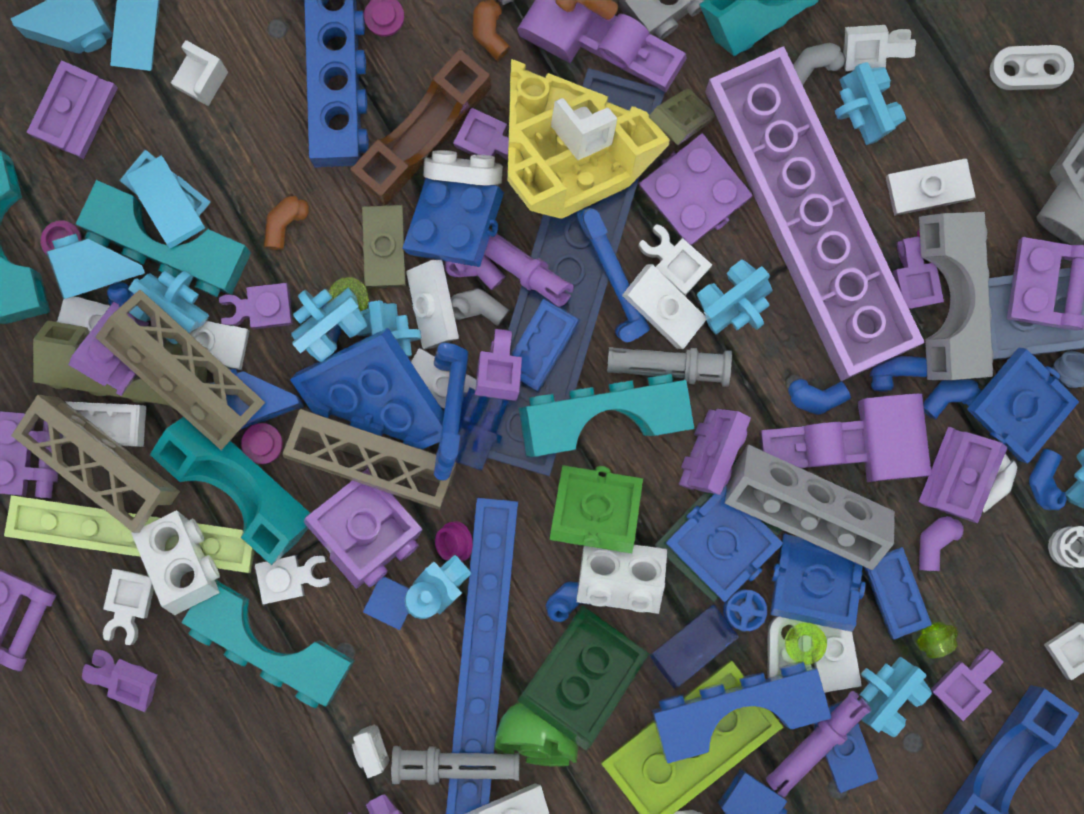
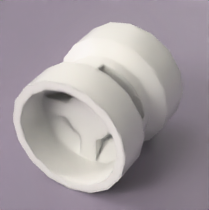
M1083 526L1060 528L1052 534L1049 539L1048 549L1054 562L1069 568L1084 567Z

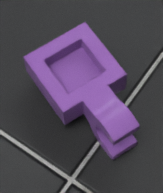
M471 108L454 141V146L471 155H490L495 157L498 154L508 161L509 138L505 137L508 125Z
M919 236L897 242L899 258L904 268L894 270L893 275L908 308L912 309L944 302L937 266L933 263L924 264L923 258H921Z
M495 329L494 341L491 343L490 352H480L475 395L517 400L522 357L510 356L512 331Z
M985 648L974 659L969 668L963 662L958 661L930 690L964 721L992 692L983 682L1001 666L1003 661L992 650L989 651Z
M95 650L92 664L101 668H94L85 664L82 679L89 684L108 688L107 697L145 712L153 699L157 674L121 659L115 665L109 653L103 650Z

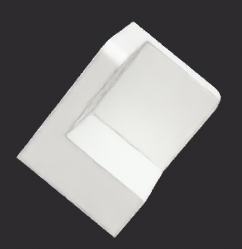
M185 40L181 48L187 56L171 84L174 88L209 106L228 71L218 57Z
M563 98L555 101L551 127L577 160L612 145L617 117L608 107L592 114L587 107H581L573 111Z

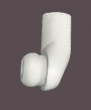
M1006 454L984 506V513L1005 497L1012 489L1017 465L1014 460L1010 461Z

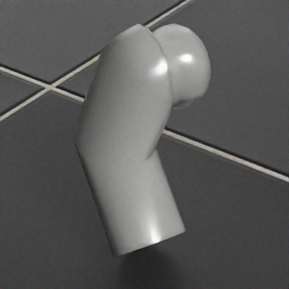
M829 42L808 47L802 51L793 64L802 85L815 68L825 66L829 71H837L843 66L845 56L840 52L839 46Z
M481 289L460 292L450 298L456 320L482 314L499 326L510 311Z

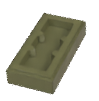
M687 88L657 106L649 115V118L679 145L706 127L716 115Z
M403 205L362 206L365 288L406 287L405 251L402 249L405 242Z

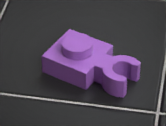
M287 283L246 287L248 299L244 300L239 299L235 295H224L219 298V303L222 305L234 304L236 306V313L233 317L221 319V323L224 325L236 327L248 318H250V327L253 330L293 325L290 291Z

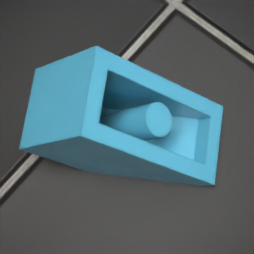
M46 0L11 18L13 25L26 38L78 54L84 51H96L106 44L107 39L113 37V32L96 0Z
M76 234L52 241L55 249L46 252L63 299L145 273L142 265L90 239L79 241Z

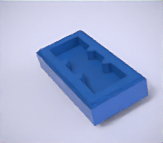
M547 299L542 300L511 356L522 357L520 381L536 391L541 389L581 319L561 307H557Z
M903 547L887 552L873 570L864 567L891 639L899 638L932 625Z
M840 701V702H837V703H835V704L829 705L828 707H829L830 714H831L843 701ZM818 722L813 723L815 729L819 726ZM858 723L846 734L848 739L842 745L836 744L825 755L839 793L879 779Z

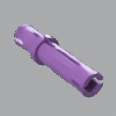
M498 234L489 238L484 255L519 278L520 284L524 288L536 290L557 307L563 306L570 299L571 295L564 290L573 292V285L549 270L548 264L540 258L538 260L533 259Z
M851 691L848 697L831 713V719L818 722L819 726L771 774L766 776V781L774 791L779 787L778 794L785 797L836 744L842 745L848 739L846 734L866 714L871 712L868 703L863 698L858 701L859 695Z

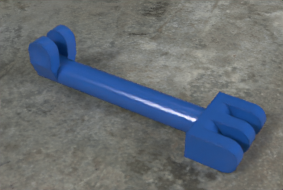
M585 207L577 211V219L586 237L590 238L628 319L616 326L615 334L622 341L631 342L647 333L650 327L645 317L622 296L630 285L606 236L608 231L598 211Z
M450 343L439 344L433 362L437 369L450 371L441 438L434 467V476L442 481L450 477L458 455L460 441L458 431L469 355L466 349Z

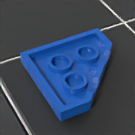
M389 328L329 356L323 362L318 361L296 372L290 379L312 413L326 418L332 414L351 421L350 426L379 436H382L384 433L403 440V444L421 450L440 442L444 411Z

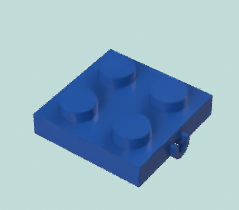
M426 178L402 249L408 255L480 267L489 238L494 237L498 231V223L495 219L504 192L499 186L475 185Z
M1018 347L967 410L990 432L989 435L996 438L998 442L1007 446V449L1019 461L1028 464L1079 401L1058 381L1060 375L1057 371L1048 366L1044 367L1027 349Z
M727 486L723 487L721 495L713 494L701 507L697 505L686 516L688 520L665 542L723 602H726L747 579L750 582L762 572L760 566L783 544L760 519L725 504Z
M783 534L781 539L783 544L779 548L778 563H775L773 568L774 575L772 581H775L770 615L852 632L856 626L859 599L863 598L865 592V582H861L863 566L800 537Z

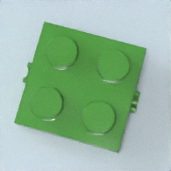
M562 465L550 540L632 554L643 478L613 474L605 466L589 470ZM605 472L606 476L601 477L598 475V473Z

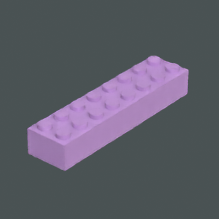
M784 46L709 79L705 91L706 96L840 381L923 344L924 340Z

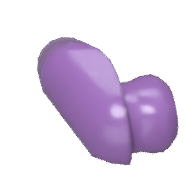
M486 255L483 256L480 267L445 261L444 265L445 271L450 276H478L490 290L495 289L506 278Z
M949 516L938 518L921 533L919 570L940 571V550L951 541H958L963 535V525L959 520Z

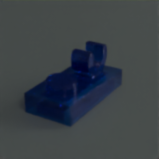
M713 604L649 654V656L671 686L677 688L737 640L739 636Z

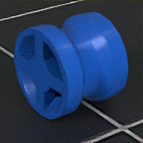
M737 590L724 602L723 615L731 627L741 631H752L764 623L767 616V605L759 593L752 590Z

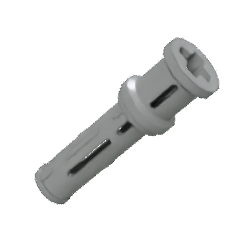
M609 347L607 373H628L648 376L672 374L674 378H684L688 384L694 385L696 381L721 382L723 387H729L732 351L725 350L723 354L699 353L697 348H691L686 350V353H672Z
M394 746L391 765L392 784H400L401 780H426L429 785H435V783H439L440 778L519 780L520 755L519 753H441L440 749H436L434 746H429L427 751L402 750L401 746ZM465 766H496V767H465Z

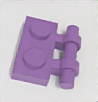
M708 409L704 422L698 423L694 433L697 439L690 457L685 456L681 469L684 472L679 485L693 491L696 489L702 492L721 495L723 487L727 485L731 478V467L737 452L746 440V429L751 417L739 411L722 409L714 411Z
M0 411V494L26 496L28 480L37 481L35 497L52 498L53 482L58 483L59 473L40 458L38 468H31L32 452L11 436L25 414ZM44 421L43 431H34V424L29 435L39 443L50 441L48 423ZM47 447L46 449L52 453L51 447Z

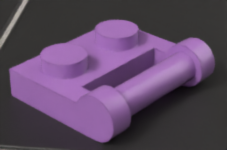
M1026 237L1019 239L1007 319L1068 330H1083L1084 316L1081 313L1084 299V245H1068ZM1061 259L1072 261L1065 313L1054 312Z
M1 569L0 664L13 670L22 671L27 661L24 655L46 607L52 606L56 594ZM23 596H27L31 599V602L8 650L2 647L1 644Z

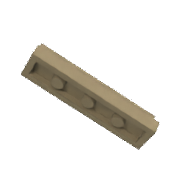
M142 290L137 291L116 310L95 337L220 450L228 444L265 403ZM138 306L150 317L151 327L139 326L127 314ZM162 338L175 339L182 346L183 355L170 354L164 348ZM194 366L206 367L213 374L214 384L200 381L195 376ZM226 395H237L249 408L239 416L227 405Z
M37 395L11 435L133 533H140L157 505H171L180 492L59 397ZM39 417L48 423L50 441L39 443L29 435L30 430ZM60 433L66 438L60 439ZM73 443L78 447L81 465L69 467L63 462L62 444ZM51 447L52 453L46 448ZM90 457L93 458L96 462L91 463ZM104 467L109 471L111 489L99 491L94 487L92 468ZM76 471H82V476H80ZM121 481L127 486L121 487ZM135 491L145 499L135 517H132L124 509L122 495L124 492ZM112 495L113 501L107 496Z
M302 409L299 410L283 451L284 458L438 510L442 506L448 486H451L456 470L455 461L450 477L444 481L438 480L434 476L435 454ZM300 437L321 443L325 447L310 455L295 450ZM342 450L362 457L364 461L348 468L339 465L333 452ZM326 455H329L332 462L321 458ZM380 463L401 470L403 475L386 481L378 477L373 465ZM368 468L371 475L360 471ZM419 476L440 483L435 497L419 492L412 478ZM407 481L410 488L401 486L399 484Z

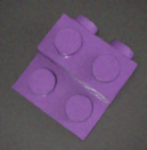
M368 468L363 472L371 475ZM351 481L304 520L305 525L331 553L330 559L356 589L364 582L370 588L381 580L388 572L384 566L393 558L397 557L402 562L419 547L415 540L419 538L422 531L418 523L392 494L355 481Z

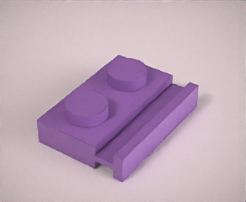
M61 60L27 133L38 140L74 154L84 160L118 87L112 82L100 79L94 74Z
M113 302L74 352L68 365L103 386L107 384L117 389L116 394L122 396L137 374L95 338L108 318L120 308L118 307L119 304ZM130 313L127 314L139 326L149 325L148 322L139 320Z
M948 427L931 469L932 476L928 477L919 502L924 506L932 507L978 524L1006 453L1007 446L995 440Z

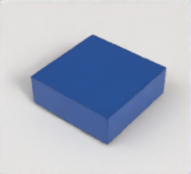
M384 576L377 582L363 613L401 630L409 614L405 607L404 599L406 592L410 588Z

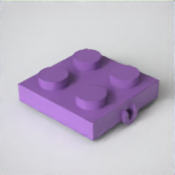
M703 133L677 154L673 152L669 158L664 159L662 166L639 183V187L681 239L683 238L691 246L715 228L717 231L730 221L728 217L753 197L752 193Z

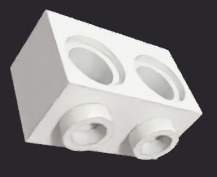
M176 510L144 526L140 533H131L161 607L176 615L220 593L215 579L220 577L218 569L210 555L204 556L199 543L204 541V537L194 519L188 520ZM174 535H179V541L175 548L165 551L167 540ZM189 571H194L195 575L192 583L185 588H180L182 576Z
M634 545L631 554L584 546L576 602L659 614L665 586L667 549Z

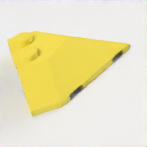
M511 59L507 181L530 211L560 219L565 218L629 187L669 145V138L649 118V114L646 111L633 106L630 111L607 102L608 96L549 73L546 78L525 70L526 64ZM563 98L573 111L581 107H587L592 114L608 107L617 117L612 145L577 160L551 127L555 101Z

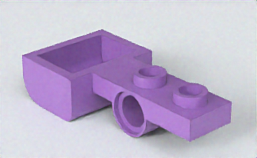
M535 0L517 28L520 37L568 63H571L580 47L664 92H667L687 59L685 52L649 34L646 27L634 18L618 14V16H614L610 20H605L580 3L576 4L574 11L566 12L555 3V0Z
M922 394L862 399L858 401L860 421L820 423L802 427L761 430L759 432L762 451L799 468L865 462L867 482L932 476Z

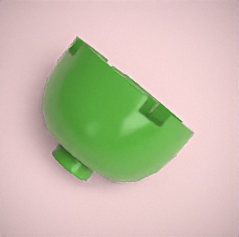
M520 702L511 706L501 718L494 743V749L499 754H514L518 752L528 757L526 763L543 766H569L570 760L573 763L577 761L579 745Z

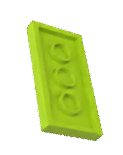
M730 660L684 696V701L701 697L699 690L712 685L724 684L725 690L741 686L739 679L744 676L733 661ZM756 706L738 708L725 715L719 721L712 733L708 753L667 763L653 720L603 759L601 764L639 814H674L782 729L783 726L768 709Z

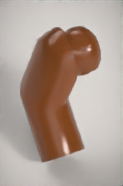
M486 0L477 4L473 11V37L496 61H499L510 51L511 47L496 32V21L502 13L500 5L495 0Z
M555 0V3L566 12L574 11L576 4L580 3L605 20L612 19L618 9V4L613 0Z
M296 196L285 197L268 213L264 248L284 250L286 226L294 219L301 221L308 216L309 205L305 200L298 199Z

